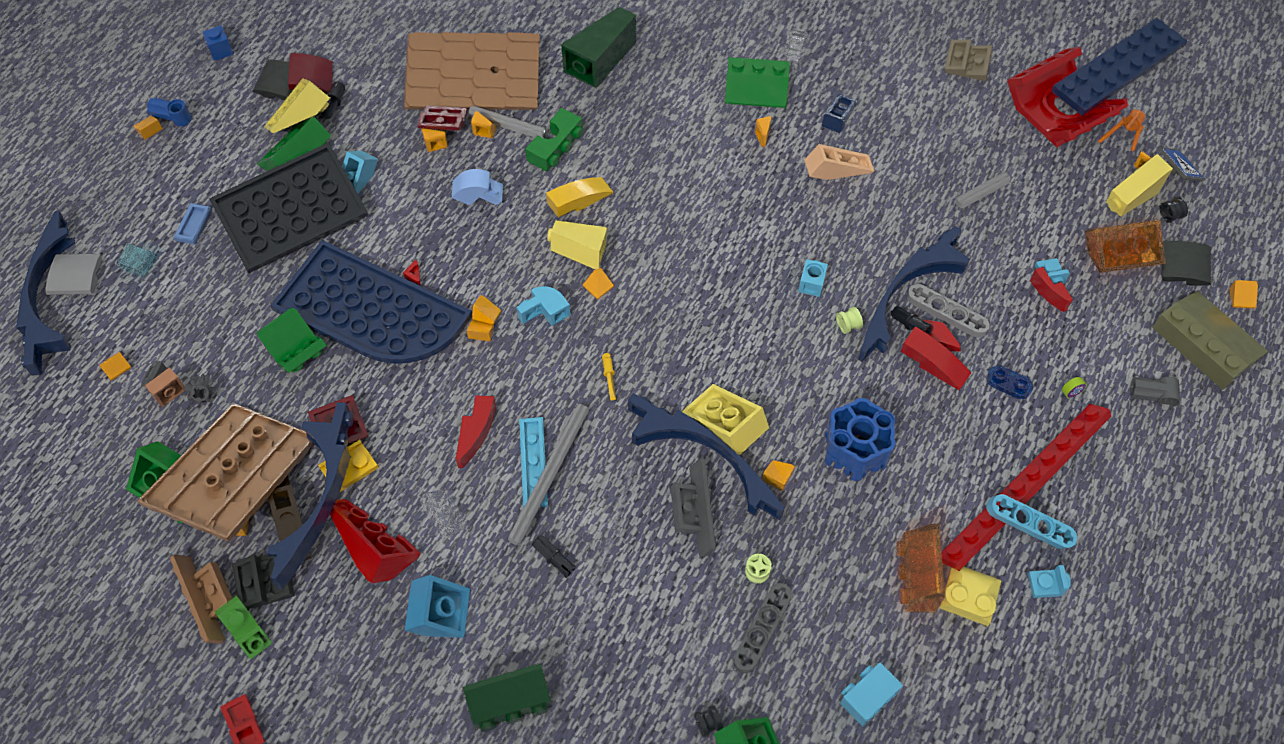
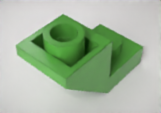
M237 595L215 611L218 618L230 631L250 660L272 644Z

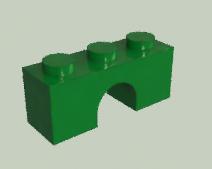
M562 107L549 121L550 132L556 137L545 139L537 135L525 149L527 162L546 172L558 164L561 155L570 150L572 142L575 139H579L584 131L582 118Z

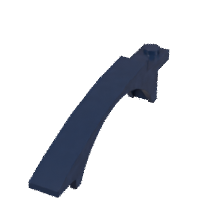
M60 211L53 213L31 258L21 291L16 328L23 335L24 355L21 356V363L23 368L27 369L32 376L42 374L43 354L71 350V344L65 340L63 334L52 330L41 322L36 305L40 281L47 268L53 262L55 255L63 253L75 244L74 237L66 238L69 235V229Z
M954 226L949 232L947 230L944 231L938 240L939 242L931 244L927 250L920 247L898 272L880 300L868 327L858 358L859 361L862 362L875 348L882 353L888 349L887 344L891 338L886 325V305L897 289L908 281L925 274L939 272L962 274L966 270L970 258L953 247L958 242L962 232L957 226Z
M634 393L628 399V410L643 418L632 432V443L639 446L660 439H684L711 448L725 458L739 475L746 492L748 512L755 515L760 508L776 519L781 520L785 509L781 502L748 463L718 436L679 409L672 416L668 410L656 407L646 397H639Z
M337 402L332 423L303 421L302 429L306 432L307 439L316 445L324 455L327 470L326 483L319 504L308 520L289 537L270 546L268 549V556H275L271 579L278 589H284L299 569L321 534L339 496L351 458L346 447L348 445V428L353 424V413L350 412L347 403Z

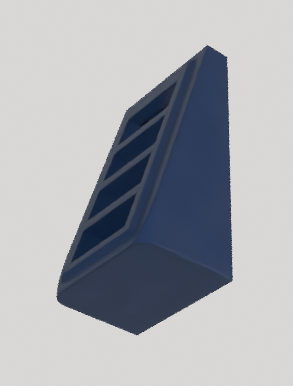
M838 94L824 114L822 127L841 133L857 104V100ZM839 102L847 105L848 107L839 105Z

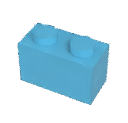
M881 663L877 664L874 668L871 665L868 666L860 674L862 680L856 685L853 682L850 683L841 693L844 697L840 704L862 727L903 687Z

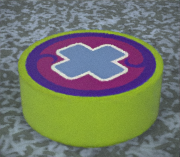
M1075 377L1063 386L1062 392L1069 399L1082 393L1086 389L1087 384L1081 377Z

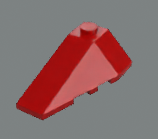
M347 499L336 500L330 516L357 569L370 583L391 581L419 558L421 553L406 538L398 535L395 539L385 532L388 528L385 524L368 521L369 514Z

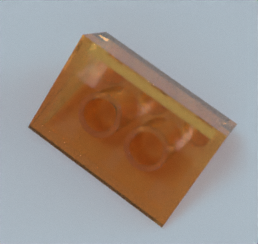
M1160 220L1085 231L1087 251L1099 273L1166 264Z
M931 524L904 532L900 541L896 543V554L901 556V565H898V579L903 581V589L899 591L900 604H904L905 612L935 613L945 598L939 524Z

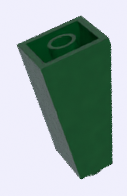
M618 7L561 44L563 72L597 89L636 43V15Z

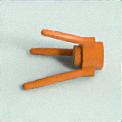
M1137 109L1132 110L1127 117H1123L1119 123L1105 133L1098 142L1102 143L1124 125L1127 130L1136 131L1131 146V151H1135L1140 133L1144 129L1142 123L1145 121V114Z

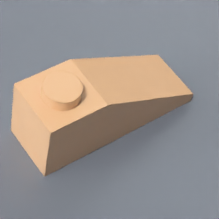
M818 144L805 159L809 176L824 180L874 172L869 155Z

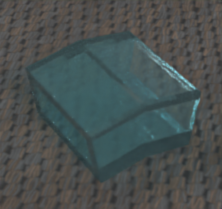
M127 243L116 263L120 269L144 278L158 255Z

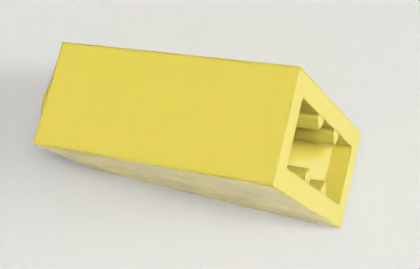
M1158 154L1155 155L1111 191L1106 201L1110 210L1116 212L1121 217L1156 196L1173 168Z
M555 220L553 228L548 230L547 241L551 242V251L599 270L606 248L607 227Z

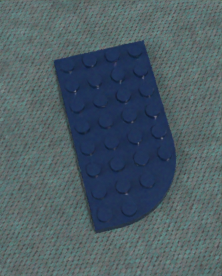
M321 240L270 305L272 311L279 314L284 313L289 308H295L311 330L370 359L392 364L416 362L439 353L458 337L472 317V310L324 240Z

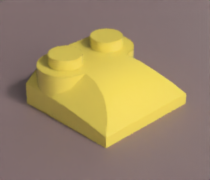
M963 567L960 571L951 568L939 608L989 626L992 615L996 610V601L1002 580L967 567Z

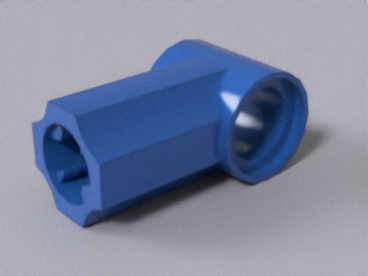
M150 98L147 103L149 115L173 121L177 126H186L192 120L187 106L181 99L167 101L159 98Z

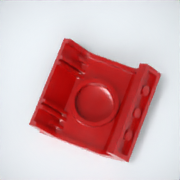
M1081 47L1065 48L1007 79L1015 109L1056 147L1075 140L1080 134L1091 131L1094 126L1105 123L1108 117L1119 115L1122 109L1129 106L1127 98L1107 99L1083 116L1078 112L1074 115H1068L1056 107L1055 99L1058 96L1051 90L1055 84L1077 70L1075 58L1082 55Z

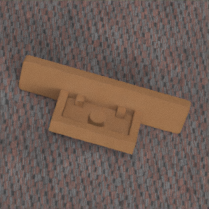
M173 554L170 557L173 571L179 579L182 592L190 606V612L200 630V636L206 643H223L225 637L217 621L218 616L215 611L230 601L232 596L218 564L209 562L197 572L191 557Z

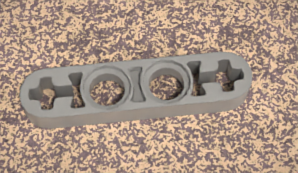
M914 284L909 288L907 300L912 305L973 337L981 338L987 334L990 326L989 321L980 314L924 285ZM920 292L921 296H918V298L914 296V294ZM927 297H930V298H929V301H928V304L925 303V300H927ZM932 303H941L943 309L937 310L933 308ZM958 312L963 315L964 319L956 320L952 317V313ZM977 324L982 325L979 330L975 328Z

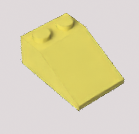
M302 79L264 127L272 133H276L318 114L319 111L322 113L329 105L327 101L330 97L312 82Z
M714 384L682 411L712 431L738 455L742 454L769 429L763 407Z

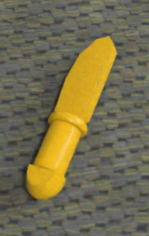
M604 353L602 355L603 375L607 377L610 400L613 401L616 400L613 381L615 371L613 370L611 355Z

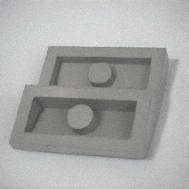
M55 255L47 277L46 294H92L98 281L96 273L102 262L101 255Z

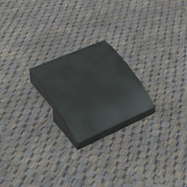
M268 59L254 86L253 92L269 99H273L275 96L286 100L293 91L288 86L289 62Z
M1163 241L1162 281H1186L1187 285L1190 286L1211 285V246L1187 241Z
M268 554L261 557L251 555L232 563L237 597L247 610L295 596L292 578L284 589H278L272 581L271 576L275 556H268Z

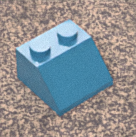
M432 575L411 581L405 631L421 636L464 638L470 588Z

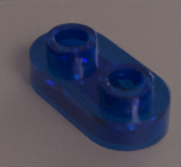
M994 366L987 374L986 379L991 387L1017 399H1026L1033 391V383L1028 377L1006 367Z

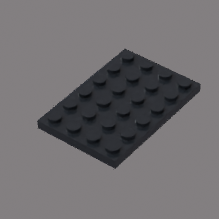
M329 142L209 198L248 273L368 216L365 206Z

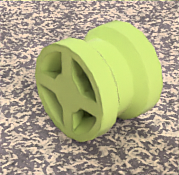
M856 307L849 308L847 312L841 311L836 314L837 324L844 334L849 333L853 328L860 329L863 327L862 316Z
M754 554L747 560L745 574L753 583L765 582L771 571L770 559L763 554Z

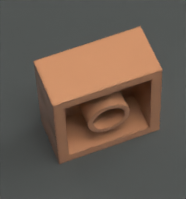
M170 367L145 385L161 407H164L185 391L183 383Z

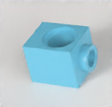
M806 259L798 292L820 297L828 264L818 260Z

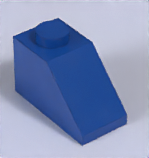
M222 25L202 31L214 61L233 55Z

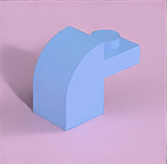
M481 169L466 170L453 180L452 198L467 205H471L478 198L493 204H500L502 202L503 184L490 179L489 171Z

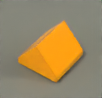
M119 351L99 364L111 381L132 368Z

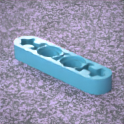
M1001 494L991 497L987 502V511L992 517L1056 548H1070L1077 542V534L1072 527L1011 497ZM997 502H1001V503H1000V506L1003 507V508H1005V509H1010V511H1008V510H1001V511H999V506H997L996 503H997ZM1018 510L1023 511L1026 515L1024 523H1020L1017 520L1016 514ZM1040 520L1044 521L1047 525L1045 534L1041 533L1038 529ZM1054 533H1064V537L1067 538V541L1063 542L1064 538L1059 535H1054Z

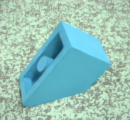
M347 151L342 167L358 194L373 177L378 159L363 151Z

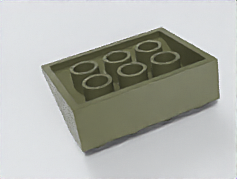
M1199 291L1173 304L1159 316L1152 327L1222 390L1269 352Z

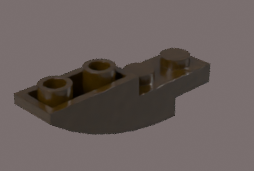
M288 475L268 497L280 541L289 537L302 526ZM310 551L304 561L312 559Z

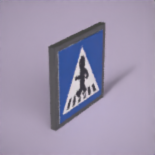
M1158 148L1173 168L1171 174L1173 176L1175 174L1181 175L1184 180L1203 182L1206 180L1179 149Z

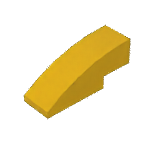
M594 177L559 186L546 192L547 204L559 218L574 209L578 212L612 194L613 191L602 177Z

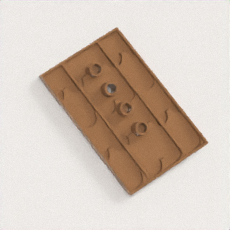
M452 32L409 33L407 36L404 109H425V106L462 107L470 110L471 106H477L486 110H536L538 106L540 34L512 32L507 34L482 32L478 34Z
M233 403L137 502L151 511L159 512L173 520L188 524L197 530L212 534L219 539L230 541L237 535L248 519L255 515L273 490L283 482L294 466L300 463L314 444L307 439L305 431Z

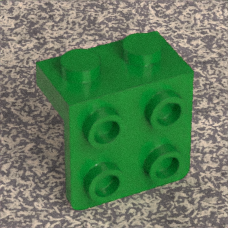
M289 308L257 331L259 340L279 367L287 373H294L304 366L303 362L309 358H316L323 352L322 349L327 346L322 338L313 334L295 308Z

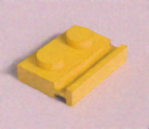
M360 440L347 447L351 458L340 492L378 469V465ZM324 461L318 466L326 477L327 470L326 462Z

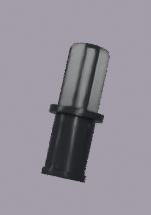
M336 81L333 82L330 92L326 94L330 97L327 101L329 105L321 113L322 116L331 118L336 107L341 104V96L345 91L343 83L339 81L337 83Z
M895 306L891 311L892 318L902 323L907 330H913L916 326L928 335L932 333L933 325L918 318L916 313L911 314L899 306Z
M543 535L535 538L532 546L547 559L546 563L548 565L552 564L565 578H568L572 574L570 571H575L577 566L561 553L562 550L560 548L557 549Z

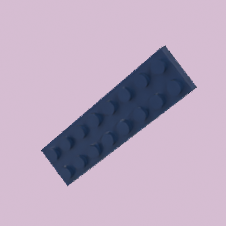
M1155 18L1055 84L1051 91L1083 116L1185 46L1188 40L1163 21Z

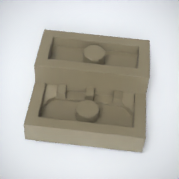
M951 40L945 72L987 81L993 53L992 45L972 46L971 40Z

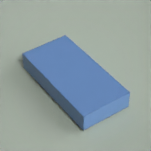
M190 203L173 237L175 241L196 245L210 217L212 208Z

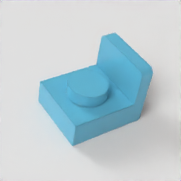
M1057 258L1035 263L1036 269L1044 267L1053 284L1060 282L1065 284L1070 274L1068 269L1062 270Z
M1058 565L1055 570L1029 571L1028 573L1033 598L1063 596L1071 584L1070 576L1065 572L1064 565Z

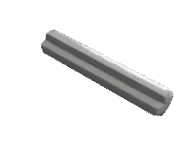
M1003 172L958 196L955 203L960 209H963L1009 184L1011 177L1007 172Z

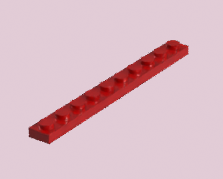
M1089 404L999 495L1003 494L1026 504L1111 417L1110 409ZM997 502V503H996V505L999 506V511H1001V510H1008V511H1010V509H1005V508L1001 507V506H1000V503H1001V502ZM986 507L938 555L939 560L943 564L960 571L1006 523L992 517Z

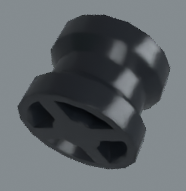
M1177 197L1172 199L1171 202L1161 203L1159 211L1167 223H1171L1176 219L1185 218L1188 215V206L1184 199Z
M714 705L709 706L704 712H694L696 724L703 738L708 737L713 731L718 732L723 729L720 715Z

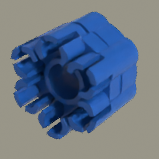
M858 398L854 402L834 409L825 433L828 444L825 455L826 464L830 467L834 461V468L842 469L845 466V474L850 476L853 473L851 477L853 481H861L862 477L865 478L869 470L873 472L879 471L880 466L883 471L887 467L895 447V418L893 414L865 398ZM853 435H861L867 440H859Z

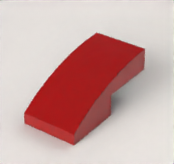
M1044 267L1035 269L1030 279L1035 289L1051 305L1062 312L1067 311L1073 299L1062 282L1053 284Z
M246 694L220 706L234 744L265 743L262 731Z

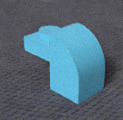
M546 286L531 289L532 298L524 300L516 307L518 318L522 324L543 314L550 325L553 326L571 315L570 304L558 290Z

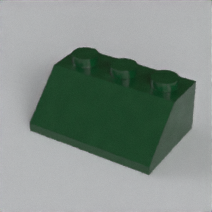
M541 663L462 686L475 730L480 729L481 732L493 730L496 728V724L504 721L507 724L519 722L522 720V716L532 713L533 716L545 714L548 712L547 708L552 707Z

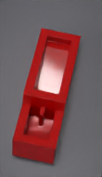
M916 326L903 343L901 349L903 354L919 362V367L959 391L971 375L967 367L952 352Z
M475 395L472 416H462L456 453L458 468H464L469 463L488 435L496 410L494 396Z

